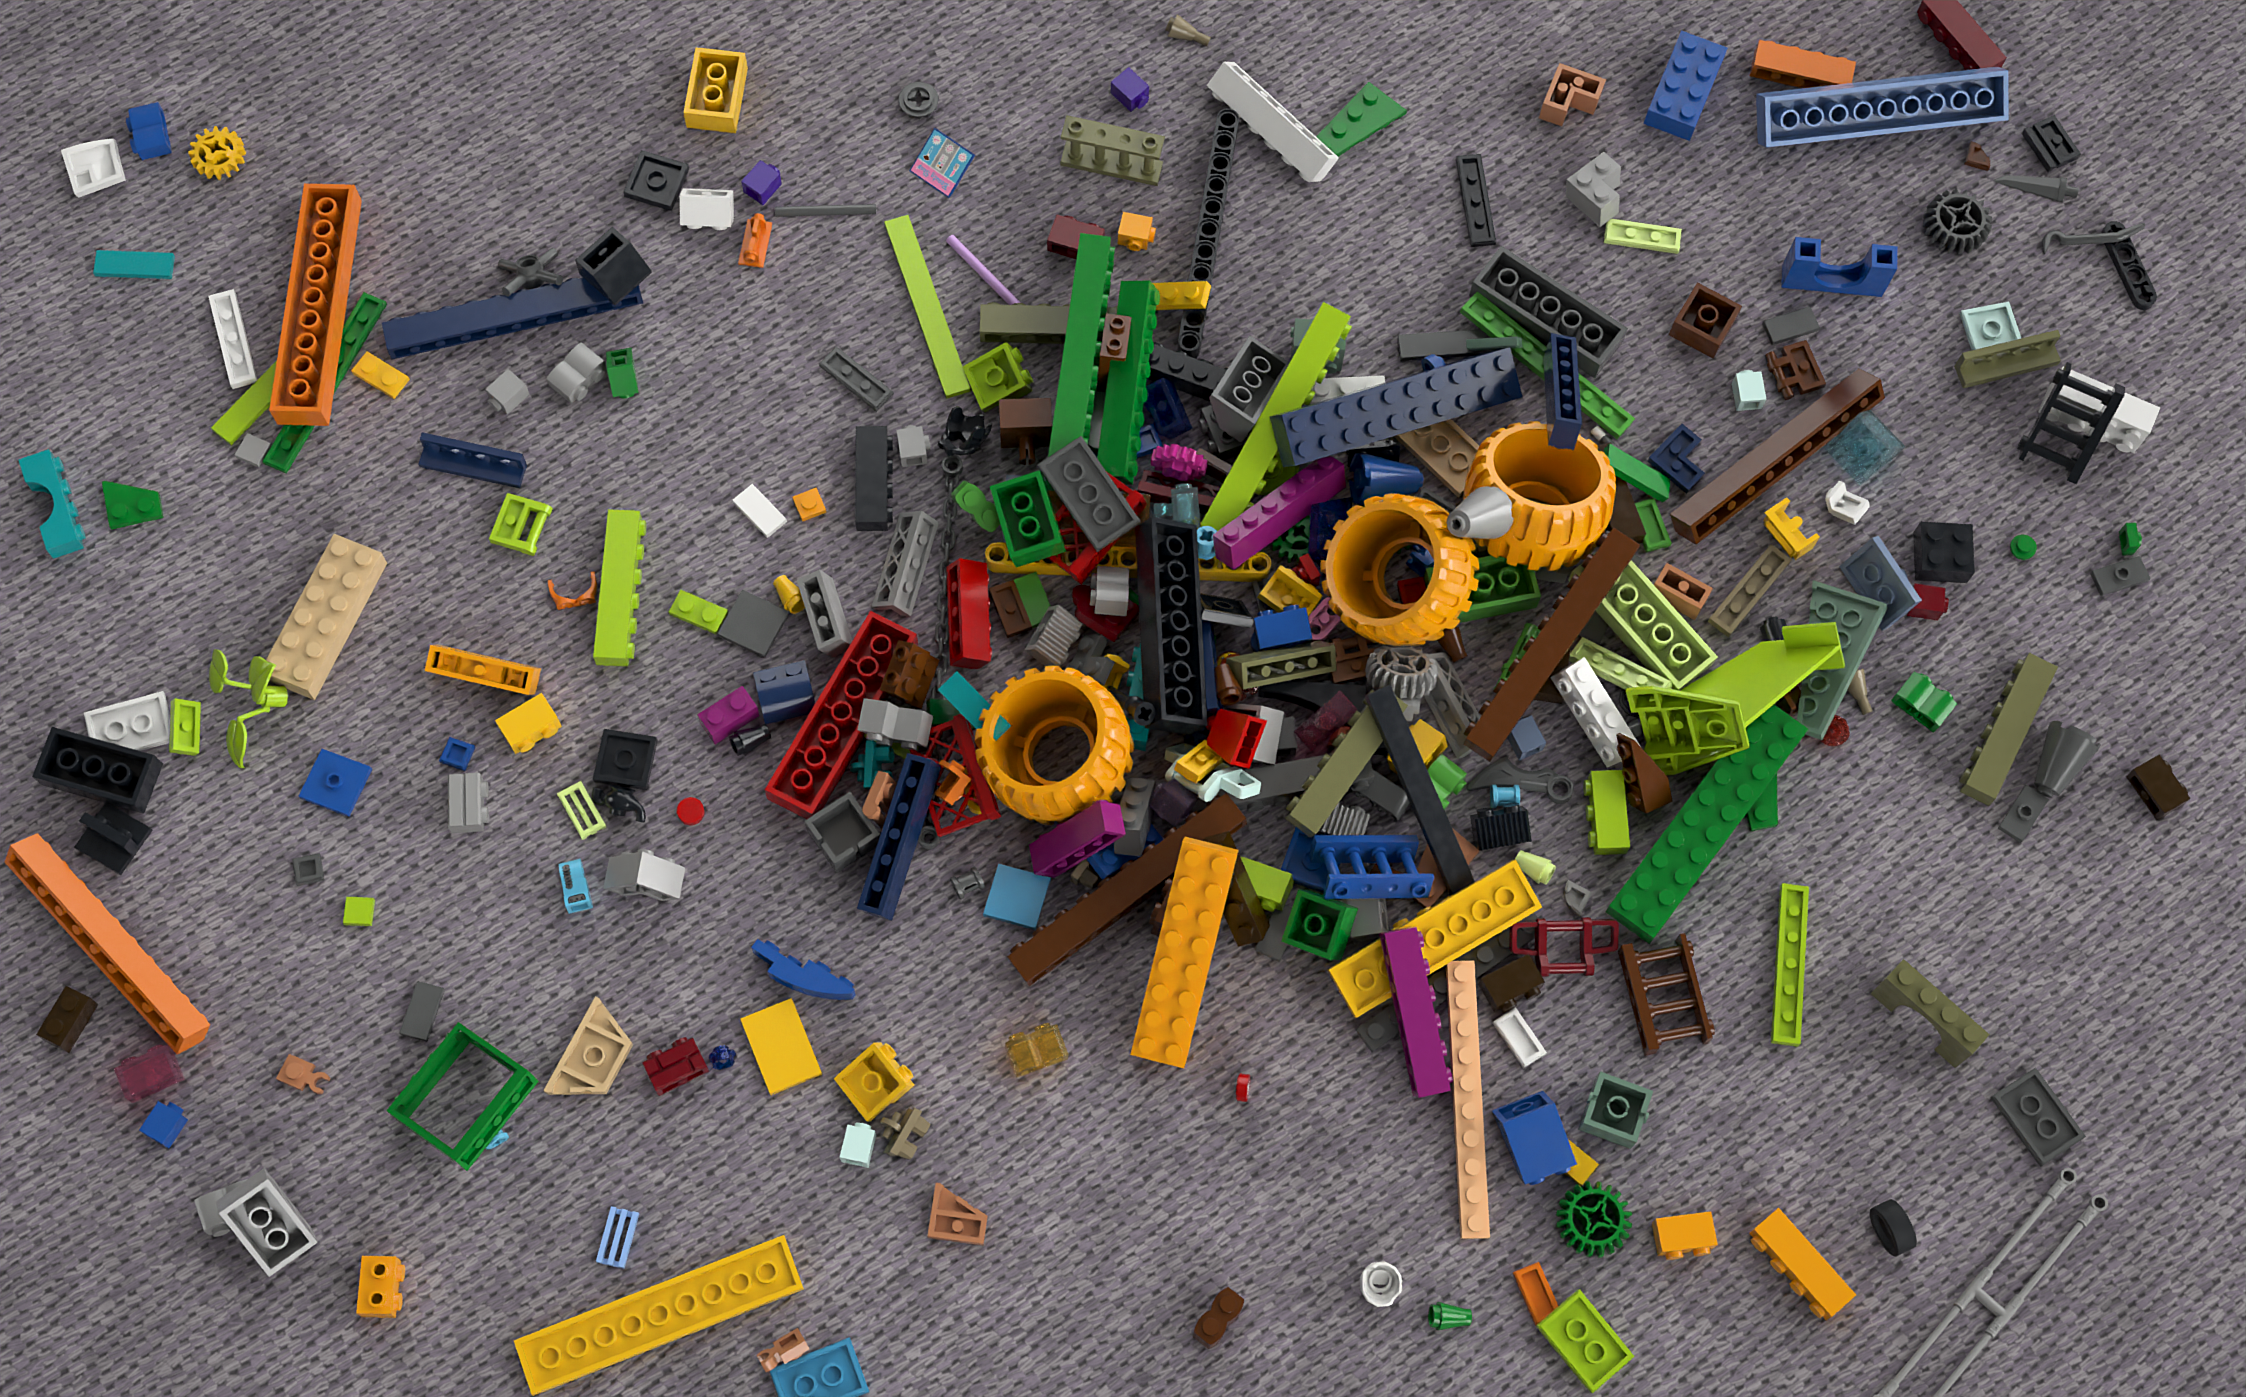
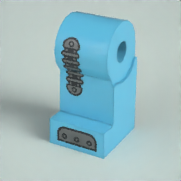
M581 859L560 863L559 872L564 892L565 907L568 913L593 908Z

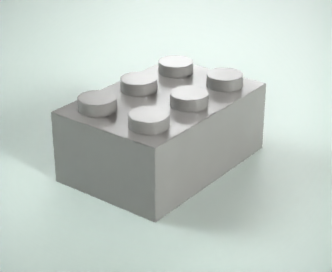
M265 1168L216 1201L220 1216L269 1277L318 1243L313 1229Z

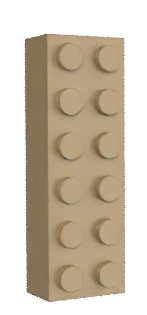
M333 534L266 661L276 664L269 682L278 686H285L286 689L310 699H316L387 565L381 552Z

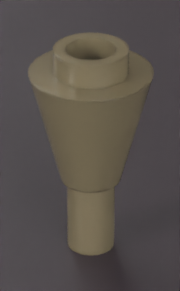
M1178 14L1176 18L1170 17L1165 31L1169 32L1168 37L1188 41L1194 40L1205 46L1208 45L1211 38L1196 31L1197 29Z
M1857 669L1847 690L1857 700L1862 715L1873 711L1866 696L1867 687L1864 669Z

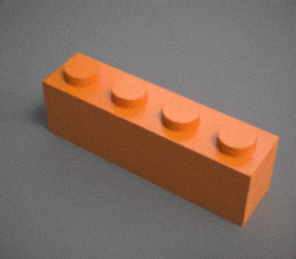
M1759 40L1754 52L1750 76L1799 88L1852 83L1856 62L1844 57L1837 58L1824 55L1821 52L1802 50L1796 46H1785L1776 44L1773 41Z

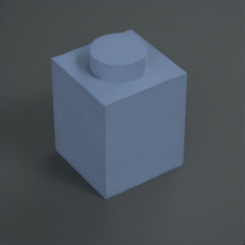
M1532 715L1526 718L1522 716L1507 737L1519 761L1543 751L1546 744Z

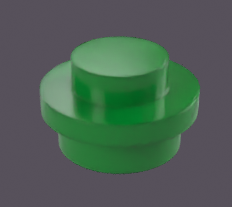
M2017 535L2010 543L2011 553L2021 560L2030 559L2037 550L2036 542L2028 535Z

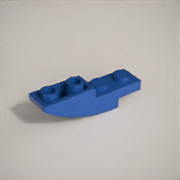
M757 939L751 947L754 955L771 965L767 971L769 977L783 986L806 995L824 999L853 1000L856 996L855 990L852 988L854 984L843 976L835 977L830 973L831 969L820 961H817L815 964L808 960L802 968V963L791 955L786 958L779 953L780 949L768 940L763 943Z

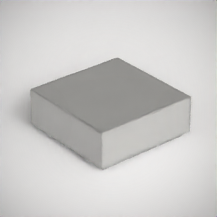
M247 433L237 449L235 457L260 467L272 445Z

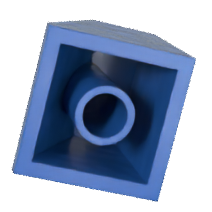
M1544 1091L1492 1110L1519 1178L1525 1185L1528 1183L1529 1185L1539 1184L1545 1180L1546 1176L1554 1173L1556 1175L1567 1173L1571 1170L1572 1166L1577 1165L1556 1105Z

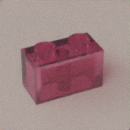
M1339 690L1307 717L1294 733L1312 752L1343 726L1358 709Z
M167 1044L153 1046L147 1050L146 1054L140 1057H129L123 1060L120 1066L114 1068L123 1094L131 1103L185 1080L176 1055Z

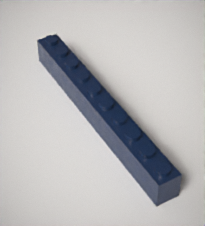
M570 278L562 282L561 285L548 283L535 289H520L510 296L494 295L490 299L481 301L471 300L463 305L454 307L444 306L436 311L418 312L413 316L404 318H391L389 321L382 322L387 351L391 360L643 304L640 286L638 285L615 306L584 278Z

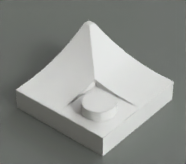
M115 139L87 142L61 150L74 194L78 198L126 181Z

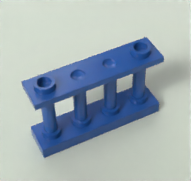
M1417 835L1313 836L1309 852L1310 862L1325 863L1329 873L1323 894L1324 899L1429 898L1434 880L1433 874H1419L1414 864L1419 845ZM1337 863H1351L1355 874H1341ZM1363 863H1377L1381 874H1367ZM1389 863H1403L1407 874H1393Z

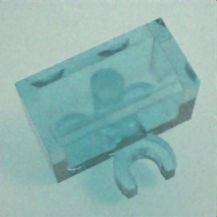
M1192 484L1176 485V489H1171L1172 503L1154 504V517L1173 516V521L1197 525V528H1200L1198 488L1192 487Z

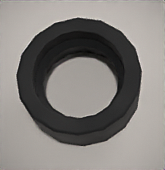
M1889 1199L1870 1209V1220L1881 1244L1890 1255L1896 1257L1917 1246L1913 1225L1904 1209L1895 1200Z

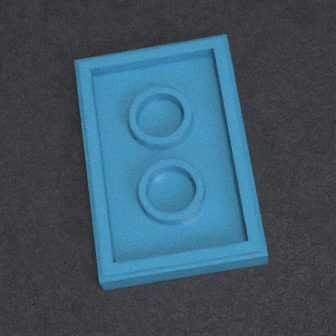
M850 1337L803 1355L796 1360H791L786 1364H780L770 1371L778 1397H859L869 1393Z

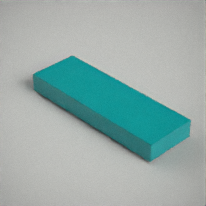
M97 250L93 274L99 277L172 279L175 255L163 252Z
M956 671L938 691L976 729H982L983 721H979L980 714L983 708L988 710L991 705ZM1001 715L997 720L993 738L995 740L1011 727Z

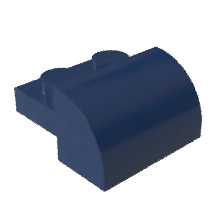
M805 660L753 672L765 725L808 715L815 705V699Z

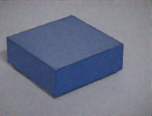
M449 737L439 762L465 771L476 747L475 745Z

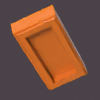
M1539 1262L1512 1273L1535 1326L1558 1307Z

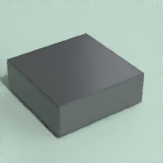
M320 853L292 859L297 886L325 880Z

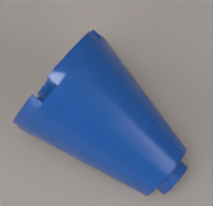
M1365 453L1355 454L1350 464L1349 472H1354V482L1349 480L1352 501L1360 505H1364V500L1374 496L1384 497L1385 494L1390 493L1401 495L1416 493L1419 487L1423 485V473L1416 466Z

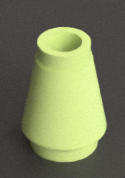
M1522 850L1515 858L1521 870L1538 884L1541 882L1546 885L1556 869V866L1551 864V860Z

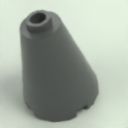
M2052 721L2048 726L2034 785L2038 787L2037 792L2048 798H2052L2053 795L2059 796L2101 746L2100 743L2095 744L2097 739L2087 732L2072 725L2069 729L2061 727L2063 722Z

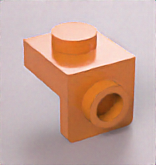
M942 759L939 764L950 773L937 789L935 795L948 804L953 805L955 801H958L963 796L964 789L971 778L964 774L966 769L958 762L952 760L949 763Z

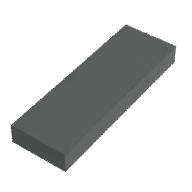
M837 346L819 363L823 370L876 412L894 395L891 389Z

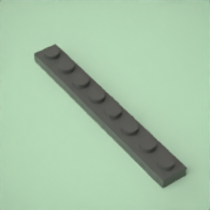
M1532 913L1520 921L1536 920L1538 917L1535 913ZM1510 927L1454 961H1474L1475 980L1513 954L1509 949ZM1535 927L1518 928L1517 948H1522L1535 939ZM1446 967L1428 978V984L1433 986L1436 1001L1432 1002L1434 1009L1447 1001ZM1394 1003L1356 1029V1032L1372 1053L1400 1034Z

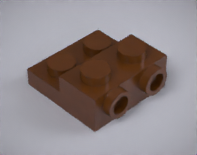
M898 640L880 690L911 707L922 709L940 660L931 656L930 652L914 643Z

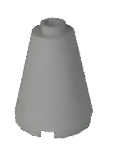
M1484 486L1477 488L1449 514L1447 527L1457 537L1499 538L1507 533L1513 524L1512 502L1508 495L1497 487Z

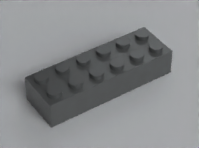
M1500 246L1471 286L1470 297L1478 291L1546 347L1551 333L1575 337L1578 368L1593 378L1597 377L1622 344L1628 330L1626 326L1503 246Z

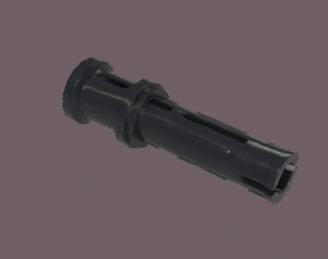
M1107 686L1108 691L1119 702L1126 718L1134 720L1140 726H1146L1153 722L1156 711L1152 704L1144 702L1138 696H1128L1113 686Z

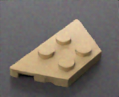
M595 997L548 1081L544 1089L546 1094H607L633 1046L632 1042L598 997Z

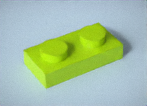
M681 589L669 610V615L716 635L729 613L727 609Z
M176 698L171 701L170 753L191 756L199 754L201 702Z

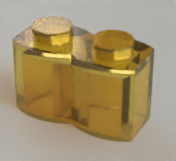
M1044 1023L1035 1027V1032L1025 1035L1024 1032H1019L1008 1038L1009 1041L1005 1042V1049L1016 1078L1068 1060L1069 1055L1057 1024L1051 1026L1050 1023Z

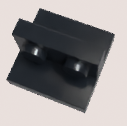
M106 802L94 817L86 812L83 814L79 822L86 828V831L74 848L122 875L153 830Z

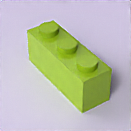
M1622 770L1591 771L1583 784L1584 795L1589 796L1590 805L1586 806V820L1591 821L1592 831L1588 832V845L1593 847L1594 855L1626 854L1630 848Z

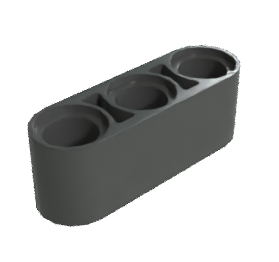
M1373 770L1374 783H1370V787L1366 790L1356 791L1355 795L1362 798L1368 797L1370 799L1369 802L1372 803L1371 807L1379 805V812H1391V817L1394 818V822H1397L1410 804L1405 790Z

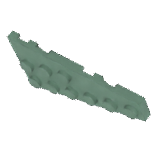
M1814 580L1812 583L1809 624L1836 622L1845 662V668L1814 670L1801 682L1802 688L1797 721L1808 728L1805 735L1823 740L1887 610V604Z

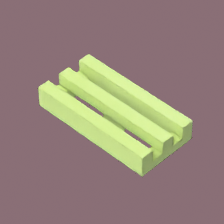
M581 781L557 793L582 840L606 828L604 821ZM580 790L597 820V824L593 825L574 791ZM569 794L588 827L584 831L565 798Z

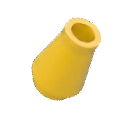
M786 575L777 577L773 585L778 592L784 609L792 614L799 613L805 609L799 587L792 583Z

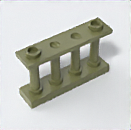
M1066 115L1061 133V139L1066 140L1060 162L1061 166L1158 186L1163 167V161H1160L1165 136Z

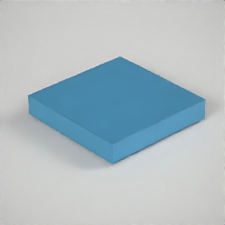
M998 863L983 916L1036 930L1051 878Z

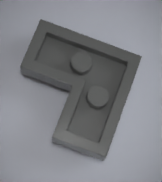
M1084 634L1079 642L1078 650L1068 667L1079 670L1085 676L1089 675L1104 686L1115 663L1108 657H1101L1108 639L1102 634Z

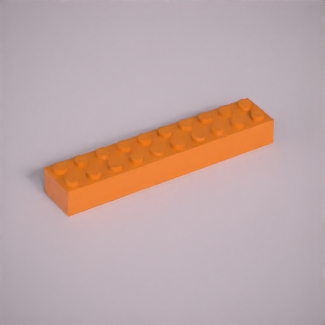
M304 183L269 408L277 425L329 426L362 203L355 185Z

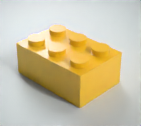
M695 48L683 112L687 128L736 133L748 70L745 53Z

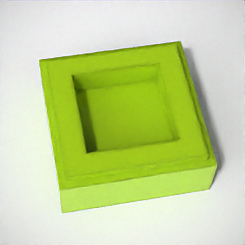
M346 897L343 924L372 926L375 899Z

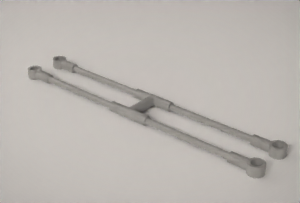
M2065 1168L2060 1171L2058 1180L2048 1190L2044 1200L1987 1267H1984L1969 1284L1961 1296L1954 1302V1307L1894 1379H1890L1882 1390L1872 1397H1891L1899 1388V1383L1948 1324L1975 1297L1996 1318L1985 1330V1334L1933 1396L1943 1397L1991 1338H1995L2017 1309L2024 1303V1298L2081 1229L2087 1227L2099 1212L2107 1208L2108 1201L2105 1196L2098 1194L2090 1199L2089 1206L2077 1219L2078 1223L2019 1294H2015L2003 1308L1982 1290V1287L1991 1278L1995 1268L2051 1201H2055L2067 1186L2076 1182L2077 1174L2073 1169ZM2064 1172L2071 1175L2072 1180L2070 1182L2064 1179ZM2095 1199L2102 1201V1208L2095 1206Z

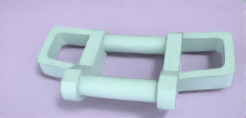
M1182 743L1168 747L1165 750L1164 759L1173 763L1167 770L1165 779L1172 784L1178 783L1198 794L1199 798L1205 802L1211 801L1220 789L1239 799L1248 798L1260 793V781L1246 773L1243 769L1237 766L1231 767L1223 762L1214 769L1217 772H1214L1204 785L1199 782L1195 784L1174 770L1176 762L1191 751L1194 746Z

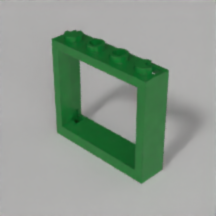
M458 1022L451 1032L446 1034L445 1039L438 1048L429 1055L421 1069L411 1077L403 1091L394 1098L395 1101L386 1111L413 1133L468 1171L539 1081L523 1066ZM470 1043L512 1072L513 1075L454 1149H452L409 1117Z

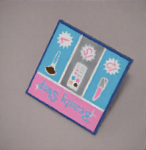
M934 128L909 171L949 198L975 157V154Z

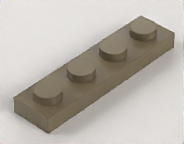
M1770 544L1709 618L1708 623L1729 638L1790 564L1792 559Z

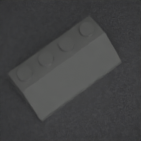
M1250 335L1209 397L1220 429L1241 443L1262 414L1290 363Z

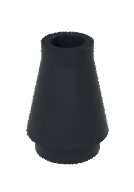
M765 724L734 731V735L729 736L730 744L737 756L742 754L746 756L762 743L771 739L770 731Z

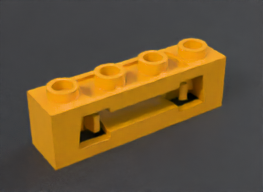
M430 645L425 671L526 695H533L537 689L541 668L447 646Z

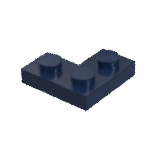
M1681 424L1655 450L1647 462L1664 476L1670 478L1671 482L1687 494L1705 474L1687 458L1700 444L1702 439L1684 424Z

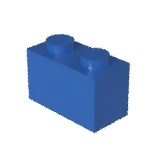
M1299 605L1284 607V612L1273 614V610L1257 613L1258 617L1254 618L1253 627L1259 652L1310 642L1312 640V633L1306 607L1299 608Z

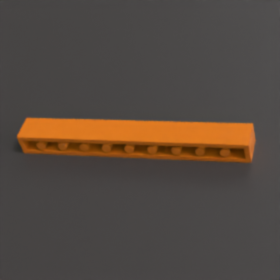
M38 833L11 844L4 861L5 864L169 1047L178 1055L203 1041L210 1027L206 1017L190 1003L186 995L181 993L173 984L171 978L163 973L155 964L153 958L144 952L136 939L126 932L118 919L107 911L102 902L89 891L85 883L71 871L68 864L61 860L52 850L51 845L44 841Z

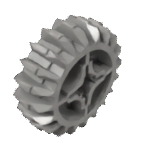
M1382 645L1381 649H1374V652L1370 653L1365 669L1366 678H1368L1367 683L1372 685L1374 690L1391 684L1395 696L1399 697L1400 700L1402 698L1412 700L1413 697L1420 699L1423 695H1429V692L1436 685L1438 675L1435 660L1430 658V654H1423L1422 649L1416 650L1413 649V646L1391 645L1388 647Z

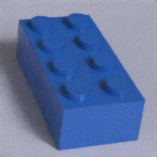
M1681 30L1643 124L1690 141L1728 48Z

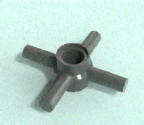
M551 248L540 258L535 255H525L516 262L500 259L498 262L500 269L517 274V277L502 288L503 294L510 296L521 286L526 289L538 288L543 285L544 281L561 285L563 282L561 275L544 271V267L558 256V251L555 248Z

